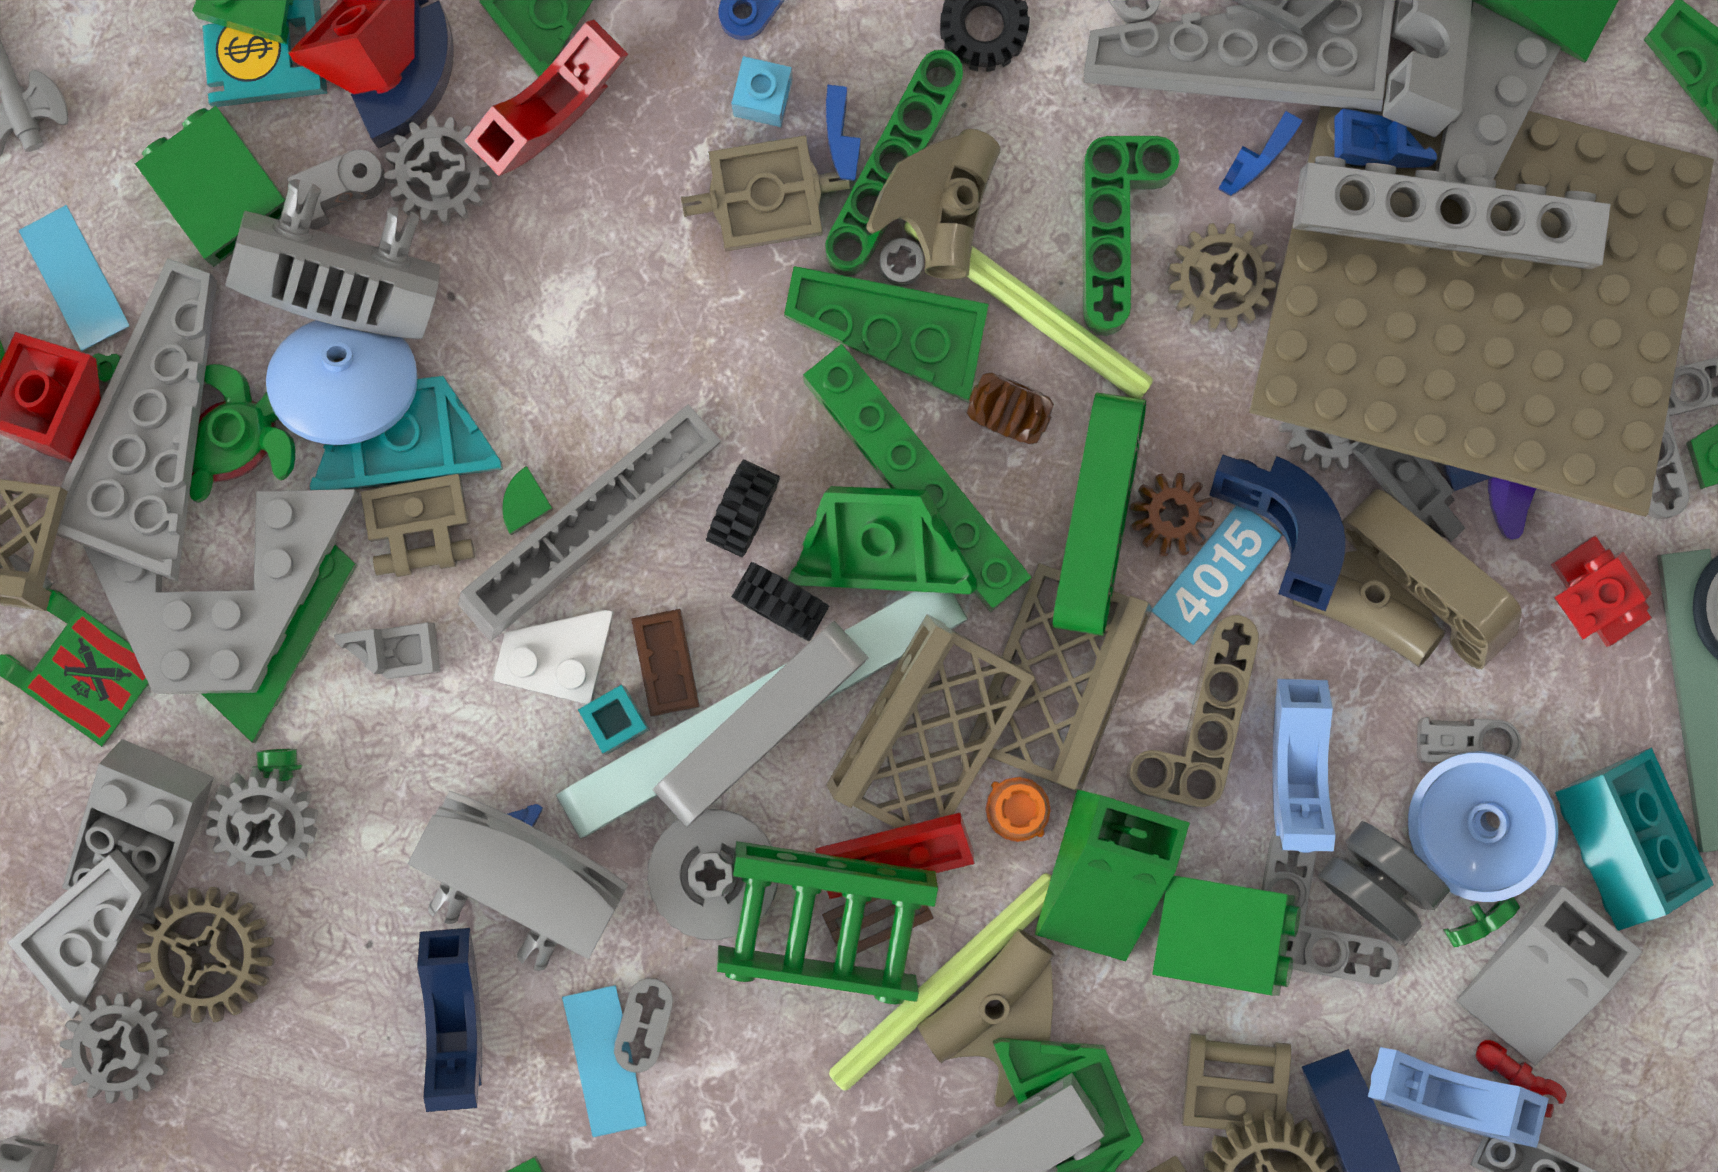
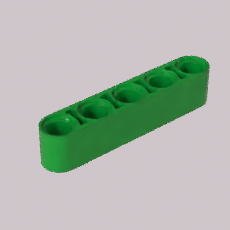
M943 49L934 50L926 54L921 60L832 226L825 243L826 259L830 268L837 274L851 276L861 272L867 266L888 227L887 225L875 233H869L866 227L869 217L863 216L857 209V204L862 198L866 196L878 197L891 174L886 172L880 165L882 158L889 153H898L907 158L930 146L956 100L962 85L963 67L959 58L952 52ZM935 67H944L951 71L954 80L945 87H937L928 81L926 75ZM912 110H921L929 115L931 123L927 128L916 131L906 126L903 118ZM843 239H852L860 244L862 251L858 258L852 261H843L835 255L834 247Z
M1099 392L1095 394L1055 601L1053 628L1104 636L1146 413L1145 399Z

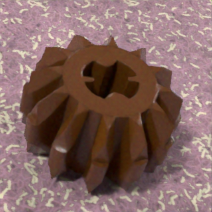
M991 372L983 374L978 384L974 386L966 413L971 420L993 432L1019 442L1034 444L1038 443L1043 432L1047 430L1052 418L1050 415L1054 403L1050 397L1042 392Z
M1183 473L1175 475L1172 488H1169L1164 474H1158L1154 478L1158 494L1145 484H1142L1138 489L1140 496L1149 504L1142 502H1132L1130 504L1129 510L1131 512L1145 515V519L1137 520L1130 525L1132 532H1139L1148 528L1150 534L1141 542V546L1145 549L1149 548L1156 538L1161 540L1159 547L1160 557L1168 556L1172 542L1175 543L1179 555L1186 556L1189 554V545L1186 537L1198 546L1203 545L1206 541L1204 535L1195 526L1201 528H1212L1214 526V519L1199 515L1200 511L1207 510L1213 506V500L1205 498L1196 502L1194 496L1201 491L1203 485L1197 481L1188 491L1183 490L1185 475ZM1170 503L1173 510L1182 509L1184 516L1177 521L1181 525L1180 527L1174 528L1171 521L1162 522L1159 514H1162L1166 509L1163 504Z

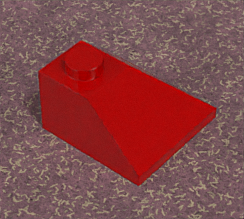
M337 0L288 54L295 63L352 94L373 90L379 94L387 92L400 83L402 80L401 73L415 58L414 0Z
M15 332L0 363V435L45 455L72 463L101 402L96 358L89 354Z

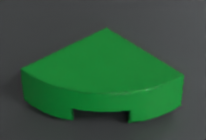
M527 466L522 468L512 478L503 498V519L510 535L554 510Z

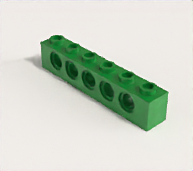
M840 344L803 374L805 385L889 488L927 490L977 579V588L974 593L990 613L1030 581L1031 575L843 344Z

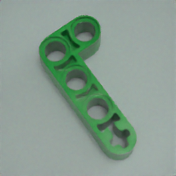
M1104 136L1094 140L1086 150L1082 165L1083 317L1089 330L1095 334L1103 336L1115 334L1121 330L1130 315V190L1158 189L1171 181L1178 168L1180 156L1175 144L1166 137ZM1151 152L1160 153L1167 160L1168 169L1163 173H1151L1143 165L1142 157ZM1098 153H1110L1118 160L1119 168L1113 173H1101L1093 165L1092 159ZM1101 201L1111 202L1117 207L1119 218L1111 223L1101 222L1095 217L1093 206ZM1101 250L1112 251L1119 258L1120 266L1113 272H1103L1094 264L1093 255ZM1113 286L1110 291V306L1113 309H1119L1118 312L1114 313L1111 321H1105L1102 312L1094 311V309L1099 308L1103 300V287Z

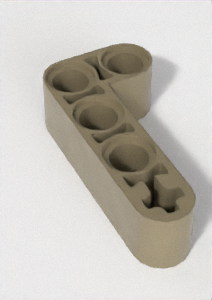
M1380 489L1372 491L1342 521L1345 538L1351 545L1451 627L1450 644L1458 656L1471 667L1482 670L1517 635L1522 611L1516 599L1499 583L1385 491Z
M1231 615L1213 626L1205 650L1181 756L1158 750H1148L1136 754L1130 760L1126 773L1128 783L1135 792L1190 807H1207L1221 798L1226 784L1259 641L1256 625L1250 619L1242 615ZM1234 626L1239 628L1238 636L1246 639L1245 645H1240L1234 649L1231 662L1240 661L1242 663L1241 669L1231 664H1214L1215 656L1221 660L1227 657L1229 642L1221 639L1222 633L1232 630ZM1217 673L1228 675L1234 682L1235 692L1228 701H1219L1210 692V681ZM1205 722L1218 724L1223 731V742L1216 750H1208L1199 742L1198 731ZM1145 759H1154L1162 765L1164 776L1161 783L1156 787H1147L1139 781L1137 775L1138 767ZM1196 770L1207 773L1212 781V790L1204 799L1192 797L1186 787L1189 775Z

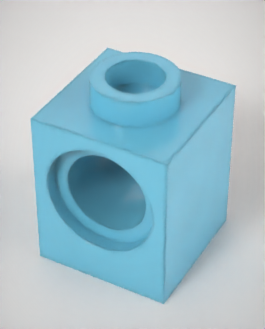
M743 56L731 103L733 116L782 127L793 82L792 67Z

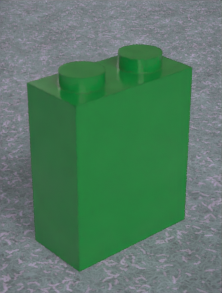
M216 105L210 110L202 108L192 113L182 123L184 128L170 139L162 137L149 144L142 152L143 158L135 163L193 245L213 267L233 254L244 211L279 220L286 199Z
M1173 875L1165 891L1152 975L1270 996H1280L1281 986L1288 987L1290 984L1293 969V957L1286 956L1289 936L1296 937L1301 918V907L1294 906L1295 895Z

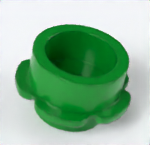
M290 748L256 751L257 766H252V768L258 767L259 771L263 774V778H269L273 769H278L279 781H288L293 777V771L302 768V764L297 763V749Z

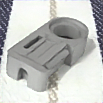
M1425 717L1418 721L1417 758L1421 762L1441 763L1461 753L1485 751L1483 746L1485 734L1492 728H1499L1505 731L1510 739L1509 750L1504 756L1515 759L1521 749V736L1514 725L1504 720L1471 719L1470 726H1468V722L1431 720V724H1429V717Z

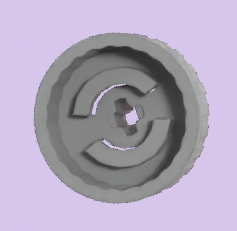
M707 809L688 827L678 819L660 835L658 842L655 843L652 849V855L648 862L647 880L652 901L655 903L660 915L673 928H677L685 935L694 936L702 940H723L737 936L746 883L742 881V877H739L738 884L736 885L737 877L733 876V859L728 854L734 857L736 841L772 846L766 834L754 822L731 811ZM715 865L716 869L725 870V879L717 881L716 884L699 881L698 871L705 870L707 866ZM772 882L765 889L760 920L767 913L775 898L778 883Z

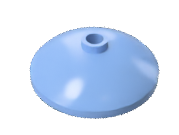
M315 320L295 330L276 349L268 365L266 387L274 413L289 430L313 442L345 445L371 439L396 424L409 409L414 399L418 376L414 355L403 338L344 328ZM344 358L340 362H332L335 359Z
M1486 751L1461 753L1435 766L1417 786L1408 814L1409 837L1414 853L1448 886L1451 893L1472 901L1496 902L1523 893L1545 874L1557 848L1558 818L1547 789L1527 767L1510 757ZM1487 812H1493L1498 816L1500 820L1498 828H1494L1487 823Z

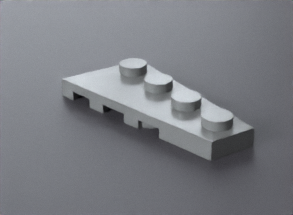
M1473 2L1471 7V15L1474 16V26L1469 35L1467 54L1470 55L1471 61L1465 75L1463 94L1467 96V103L1459 120L1455 123L1451 122L1443 131L1435 169L1437 172L1446 174L1445 181L1465 184L1466 177L1494 179L1561 49L1559 45L1476 2Z

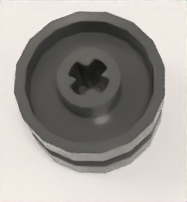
M1361 821L1347 838L1346 844L1351 854L1365 866L1364 870L1344 857H1332L1317 877L1335 895L1368 922L1399 944L1407 946L1422 925L1418 915L1402 899H1407L1421 909L1435 910L1450 892V889L1411 850L1376 827Z

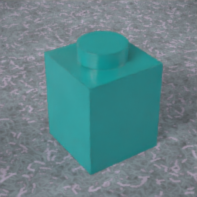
M622 684L578 709L599 749L605 755L650 731L630 693Z

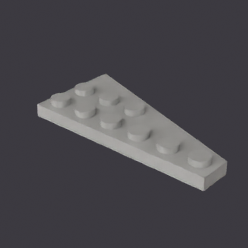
M1341 0L1342 4L1304 36L1241 4L1226 7V13L1201 17L1200 12L1182 15L1181 21L1154 25L1148 20L1091 30L1084 68V83L1382 112L1394 0Z
M167 258L61 485L68 493L56 535L178 581L217 280L208 272Z

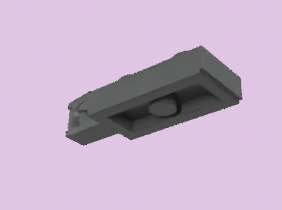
M1362 442L1352 449L1386 493L1391 495L1441 537L1452 542L1465 529L1449 508L1455 501L1451 495L1454 490L1430 460Z

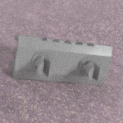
M293 179L289 181V189L279 220L244 211L225 286L268 305L324 323L393 337L423 338L436 299L440 265L408 256L415 229L420 220L416 213L410 211L402 230L397 232L398 207L389 208L379 247H374L310 229L316 203L321 194V188L313 183L303 204L300 205L298 204L300 180Z
M450 790L442 807L439 806L436 814L432 815L408 862V865L441 882L434 899L428 906V911L432 917H434L445 901H449L450 904L444 923L452 924L457 922L469 896L530 928L531 930L525 942L518 950L517 957L523 964L531 952L538 948L539 953L534 966V970L537 971L544 970L547 967L557 943L589 959L628 886L626 882L559 840L493 807Z

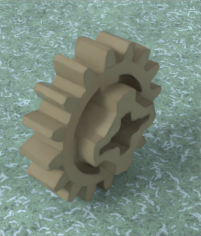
M1214 223L1209 224L1206 228L1205 238H1202L1195 231L1191 232L1188 236L1191 249L1178 245L1174 252L1182 260V263H1172L1168 267L1167 273L1178 277V281L1169 285L1168 292L1172 294L1181 293L1183 297L1175 308L1178 312L1187 308L1194 311L1190 320L1192 325L1198 323L1202 317L1208 319V329L1210 332L1216 330L1220 321H1225L1226 327L1230 332L1235 331L1238 325V317L1240 316L1246 323L1251 324L1256 319L1252 307L1265 310L1270 303L1262 295V292H1273L1276 288V282L1265 278L1266 274H1269L1276 268L1275 262H1263L1261 259L1268 246L1265 243L1254 248L1250 244L1254 234L1251 230L1247 231L1242 238L1235 236L1236 229L1234 223H1229L1224 234L1218 233ZM1216 246L1230 248L1228 253L1214 256L1206 251L1202 252ZM1245 257L1253 269L1254 285L1252 284L1253 281L1245 276L1242 263ZM1229 261H1233V265L1229 270L1230 275L1228 276L1230 283L1226 282L1221 288L1218 287L1214 295H1211L1210 291L1214 286L1213 281L1216 277L1214 273H1218L1227 266ZM1189 270L1199 280L1201 288L1199 298H1197L1191 288ZM1229 299L1236 303H1242L1231 309L1213 308L1216 302Z

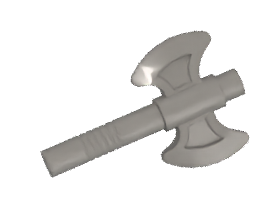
M0 39V98L2 100V103H0V156L3 154L7 138L13 131L16 137L20 138L25 152H31L44 145L39 134L40 127L37 120L51 118L61 125L68 124L67 105L57 85L49 77L37 70H32L29 73V87L24 91V88L18 83Z

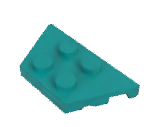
M444 376L417 379L416 393L409 409L396 424L382 434L353 444H324L323 449L325 450L315 478L312 477L310 490L370 488L454 474L468 475L503 470V465Z

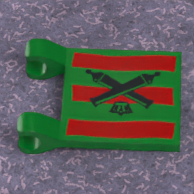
M49 589L48 591L51 592L47 611L67 623V625L33 671L13 656L1 654L0 677L24 691L103 747L149 683L127 640L80 608L58 590Z

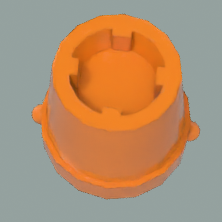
M1022 777L1005 779L1001 783L997 781L992 782L991 787L993 790L988 795L985 810L987 821L993 831L1002 838L1015 842L1030 840L1035 836L1043 837L1045 835L1043 829L1049 821L1051 812L1049 797L1043 788L1033 780Z

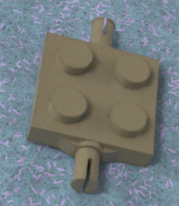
M804 135L709 151L712 171L710 193L686 197L681 196L684 217L714 212V216L721 226L725 252L822 236L823 232L819 214L821 194L846 189L850 190L849 180L840 179L837 171L823 174L817 173L815 166L810 160L807 138Z

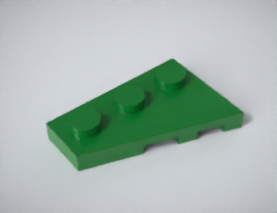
M479 0L484 10L537 77L553 63L593 2V0Z

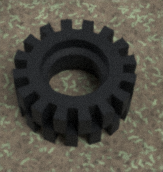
M945 0L940 18L941 39L945 42L944 48L955 54L961 64L964 62L969 64L970 70L978 71V67H986V72L994 71L996 66L1000 64L1005 67L1011 63V58L1017 57L1020 54L1024 42L1026 43L1030 23L1026 0ZM977 7H992L1002 16L1004 28L997 38L991 41H979L968 33L965 26L966 17Z
M743 459L737 467L735 474H733L721 503L718 505L716 514L710 524L711 527L708 530L706 541L743 558L765 517L767 508L777 489L780 476Z
M754 562L750 563L731 596L747 608L757 612V614L807 641L811 640L830 607L806 590Z

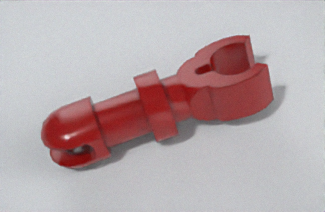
M1484 1040L1479 1044L1476 1050V1059L1488 1071L1492 1072L1495 1070L1508 1080L1507 1084L1523 1087L1542 1096L1551 1095L1557 1099L1559 1104H1564L1567 1093L1559 1083L1551 1079L1535 1076L1531 1073L1533 1067L1526 1062L1521 1064L1516 1062L1506 1054L1507 1049L1496 1041ZM1547 1104L1544 1117H1552L1554 1104Z

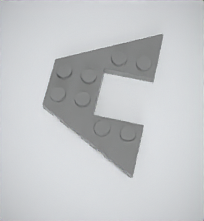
M355 489L256 491L254 590L162 592V575L83 546L152 692L157 694L257 693L267 674L269 661L272 656L278 653L287 635L284 633L298 606L304 604L319 575V567L325 555L331 552L336 543L334 538L353 502L357 503L359 499V492Z

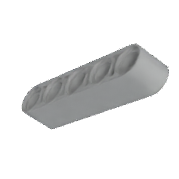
M833 621L653 788V791L680 821L688 827L847 680L869 657Z

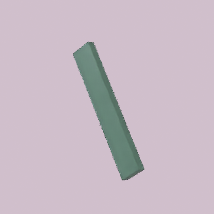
M1710 549L1657 556L1699 852L1718 851V660L1711 655L1702 643L1693 617L1694 591L1702 571L1712 560Z

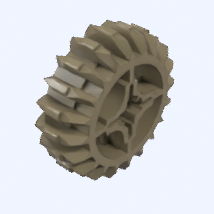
M215 886L208 888L205 901L198 887L189 888L187 893L188 905L179 894L171 895L169 897V904L173 913L162 906H158L153 910V913L162 923L161 926L146 923L142 927V931L145 934L154 937L153 942L137 944L138 952L150 953L151 961L142 962L137 965L138 972L152 970L155 978L148 980L144 984L145 990L152 991L161 986L164 991L157 997L156 1004L159 1007H164L175 999L176 1002L172 1015L176 1018L183 1017L189 1006H191V1019L193 1023L203 1022L207 1008L213 1022H219L224 1019V1005L234 1016L242 1013V1004L238 996L249 1003L256 1002L259 997L250 986V983L266 986L270 980L265 974L257 971L258 966H273L275 959L271 956H260V948L269 947L274 944L273 937L258 939L256 931L267 926V920L260 918L251 923L247 920L254 912L256 906L252 902H248L242 905L238 911L235 910L239 894L234 891L229 892L223 902L220 903V889ZM200 912L215 914L211 925H206L203 933L197 938L175 932L184 920ZM229 923L236 929L241 938L244 949L243 963L240 962L239 958L232 955L227 948L226 939L230 931L227 929ZM207 940H211L209 953L215 956V959L220 961V963H205L204 969H201L202 956L196 953V949L191 947L207 946ZM169 947H172L171 950L179 954L184 960L183 986L177 981L171 971L168 959ZM214 971L237 977L236 981L226 991L217 996L196 994L200 985L204 984L209 975Z
M1268 1108L1263 1113V1120L1254 1121V1117L1246 1112L1243 1117L1245 1125L1242 1127L1228 1121L1225 1127L1227 1137L1214 1135L1212 1139L1214 1151L1205 1152L1203 1158L1204 1167L1207 1168L1203 1172H1233L1236 1166L1252 1153L1253 1159L1249 1164L1238 1168L1239 1172H1264L1263 1164L1267 1166L1269 1172H1339L1338 1167L1335 1166L1337 1158L1334 1149L1326 1147L1328 1144L1326 1135L1321 1130L1313 1132L1312 1124L1307 1118L1294 1125L1293 1114L1288 1110L1282 1115L1280 1120H1274L1273 1113ZM1274 1149L1287 1150V1152H1279Z

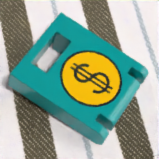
M294 0L293 5H289L287 26L289 27V22L295 27L306 26L307 33L321 18L320 0ZM218 24L202 26L207 86H224V91L208 94L210 106L224 107L328 94L327 80L303 66H292V58L288 54L291 51L290 31L286 45Z

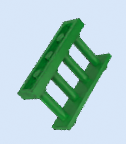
M736 841L733 857V876L742 877V881L746 885L735 948L718 945L717 972L725 973V976L729 979L739 982H751L755 978L874 995L875 999L887 1004H902L904 1000L917 1002L919 991L916 975L907 974L904 971L915 912L922 905L935 907L938 893L935 871ZM772 882L792 885V888L796 891L785 955L755 951L765 889ZM822 890L840 892L846 898L835 962L805 958L815 897ZM872 897L892 900V904L896 906L884 970L854 966L866 902L872 900Z

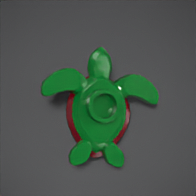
M220 364L207 365L204 383L220 391L225 401L208 407L199 416L189 493L191 499L196 503L206 500L211 493L213 483L230 481L248 474L260 465L268 455L273 475L280 481L286 479L294 470L296 459L295 443L288 432L276 428L275 421L279 419L272 409L267 391L258 402L252 401L249 383L240 371Z

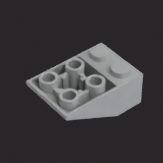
M121 739L98 765L62 888L69 890L104 858L118 849L150 887L134 918L145 923L156 924L158 919L154 916L153 910L158 906L164 907L201 820L214 777Z
M1550 885L1456 1001L1536 1066L1613 989L1643 951L1566 887Z

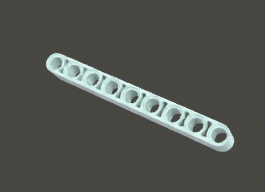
M914 591L846 629L847 635L869 658L823 702L901 659L927 614L942 621L950 629H954L967 621L968 618L953 593ZM785 665L556 794L579 838L582 839L657 797L653 788Z

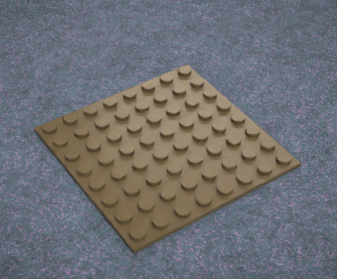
M1386 74L1382 112L1361 109L1350 110L1383 116L1387 76L1389 74ZM1320 106L1307 163H1315L1317 156L1335 157L1334 117L1342 108ZM1528 111L1493 179L1496 181L1495 188L1515 191L1516 184L1539 185L1546 187L1545 195L1565 198L1566 191H1583L1596 194L1595 202L1611 204L1603 265L1593 269L1293 229L1292 224L1249 413L1646 517L1651 503L1714 159ZM1407 127L1408 131L1424 149L1431 147L1436 152L1438 159L1444 129L1436 137H1432ZM1437 160L1430 167L1396 168L1395 174L1415 177L1417 170L1435 171ZM1346 163L1345 166L1346 168L1365 170V166ZM1352 185L1342 186L1340 190L1341 203L1349 210H1360L1363 197L1359 189ZM1393 192L1390 198L1392 211L1400 217H1409L1413 208L1411 199L1402 192ZM1444 199L1440 206L1443 219L1450 224H1459L1462 218L1460 205L1452 199ZM1494 206L1490 215L1492 224L1501 231H1508L1512 224L1510 212L1502 206ZM1545 212L1541 218V228L1547 236L1558 238L1561 233V222L1556 215Z

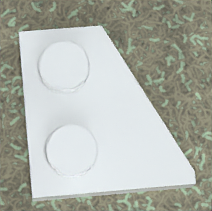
M602 610L505 632L493 681L583 704L592 702L614 612Z

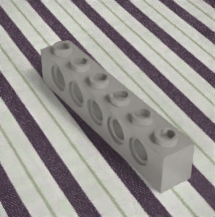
M1317 156L1315 163L1308 162L1300 169L1293 229L1583 269H1593L1603 265L1611 204L1595 202L1596 194L1566 191L1565 198L1545 195L1546 187L1532 184H1516L1515 191L1495 188V180L1481 177H1466L1465 184L1445 181V173L1430 170H1417L1415 177L1396 175L1395 166L1379 163H1367L1365 170L1346 168V160L1328 156ZM1352 185L1359 189L1363 197L1360 210H1349L1341 203L1340 190L1342 186ZM1393 192H1402L1411 199L1413 208L1409 217H1400L1392 211L1390 198ZM1444 199H1452L1460 205L1462 218L1459 224H1450L1443 219L1440 206ZM1494 206H1502L1510 212L1512 224L1508 231H1501L1492 224L1490 215ZM1545 212L1552 213L1559 218L1561 233L1558 238H1551L1543 232L1541 218Z

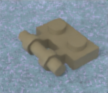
M459 474L360 491L368 540L375 542L389 539L391 553L373 556L376 576L395 573L397 577L412 575V569L440 565L441 569L456 567V561L475 558L472 539L452 542L450 528L469 524L462 480ZM433 531L435 545L408 550L406 536Z

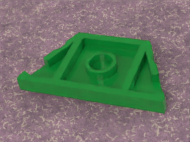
M830 486L823 494L816 511L817 517L806 534L802 544L804 546L796 566L791 570L788 581L801 586L972 594L977 588L976 577L927 490Z
M1013 1038L993 1040V1045L1018 1104L1073 1073L1104 1122V1137L1099 1139L1101 1142L1100 1147L1080 1160H1075L1071 1156L1056 1165L1057 1172H1115L1124 1160H1128L1144 1142L1143 1136L1104 1045Z

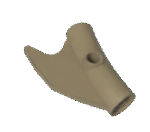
M965 129L958 136L934 143L898 162L878 195L866 226L868 232L875 233L892 221L903 219L913 227L918 236L925 256V273L927 275L950 280L967 277L969 275L972 243L979 209L988 180L1001 150L998 142L983 131Z
M1358 550L1345 553L1341 572L1326 612L1293 600L1292 604L1341 622L1366 634L1405 657L1417 667L1424 664L1446 633L1444 629L1439 627L1431 611Z
M1021 929L1015 932L996 958L972 983L949 1003L917 1025L928 1047L940 1063L958 1057L979 1056L989 1058L997 1065L998 1076L994 1094V1103L997 1107H1004L1012 1098L1014 1092L995 1050L993 1040L1013 1038L1050 1041L1053 1012L1051 959L1055 954L1038 939ZM991 1000L1000 1001L994 1007L986 1006Z

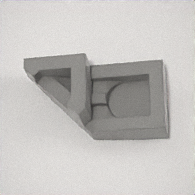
M427 622L386 629H368L334 635L335 643L342 648L348 649L365 663V667L373 674H382L387 679L440 672L435 623Z

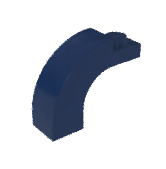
M414 0L415 58L401 73L402 80L391 90L380 94L375 90L351 94L370 138L378 149L394 142L396 134L403 137L411 132L409 123L414 122L420 126L436 109L446 91L452 73L454 45L450 23L440 1L421 8L429 0Z
M1223 454L1217 467L1209 496L1258 513L1273 522L1284 535L1290 552L1289 564L1278 594L1326 612L1341 572L1346 549L1343 523L1333 500L1310 474L1283 458L1276 456L1271 471L1259 468L1249 460L1235 459Z
M470 928L421 931L419 934L417 969L423 995L426 1024V1066L423 1095L426 1112L477 1108L478 1086H482V1027L477 968Z
M1349 1049L1302 1066L1311 1102L1331 1141L1342 1172H1401L1374 1100L1368 1097L1369 1089Z

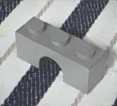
M1395 0L1392 37L1409 44L1417 52L1412 51L1387 76L1383 117L1432 137H1436L1451 122L1455 123L1459 120L1467 103V96L1463 94L1465 75L1471 61L1470 55L1467 54L1469 35L1474 26V16L1471 15L1472 0Z

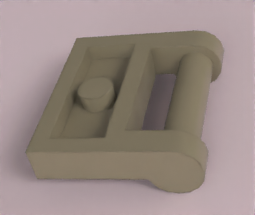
M1190 1033L1187 1048V1070L1181 1124L1183 1126L1226 1130L1225 1127L1228 1121L1242 1127L1245 1125L1243 1117L1246 1112L1254 1117V1121L1263 1120V1113L1266 1108L1272 1111L1274 1120H1280L1287 1109L1291 1044L1275 1042L1274 1047L1210 1041L1206 1040V1035ZM1207 1060L1272 1067L1271 1082L1207 1076L1203 1075L1204 1062Z

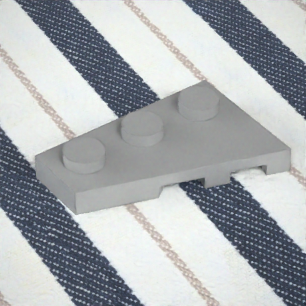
M117 849L104 858L7 942L71 1019L80 1014L78 1007L87 1003L150 887Z

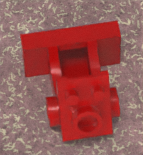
M1596 535L1551 564L1567 588L1555 596L1554 599L1569 618L1582 640L1597 632L1606 647L1652 619L1647 611L1650 607L1645 601L1652 594L1625 553L1622 551L1613 554L1610 548L1605 550Z

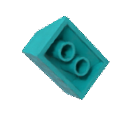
M1652 747L1584 776L1555 792L1560 803L1561 814L1571 827L1580 847L1583 863L1590 870L1602 896L1603 907L1607 914L1611 916L1617 931L1666 916L1714 885Z

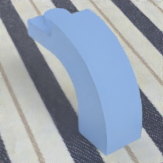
M1277 679L1273 725L1272 780L1276 836L1281 837L1282 850H1293L1303 853L1334 851L1336 834L1328 785V752L1333 707L1328 680Z
M1380 1047L1376 1065L1372 1070L1371 1085L1368 1097L1382 1102L1381 1105L1411 1116L1470 1133L1535 1148L1538 1145L1549 1098L1523 1087L1464 1075L1429 1064L1398 1050Z

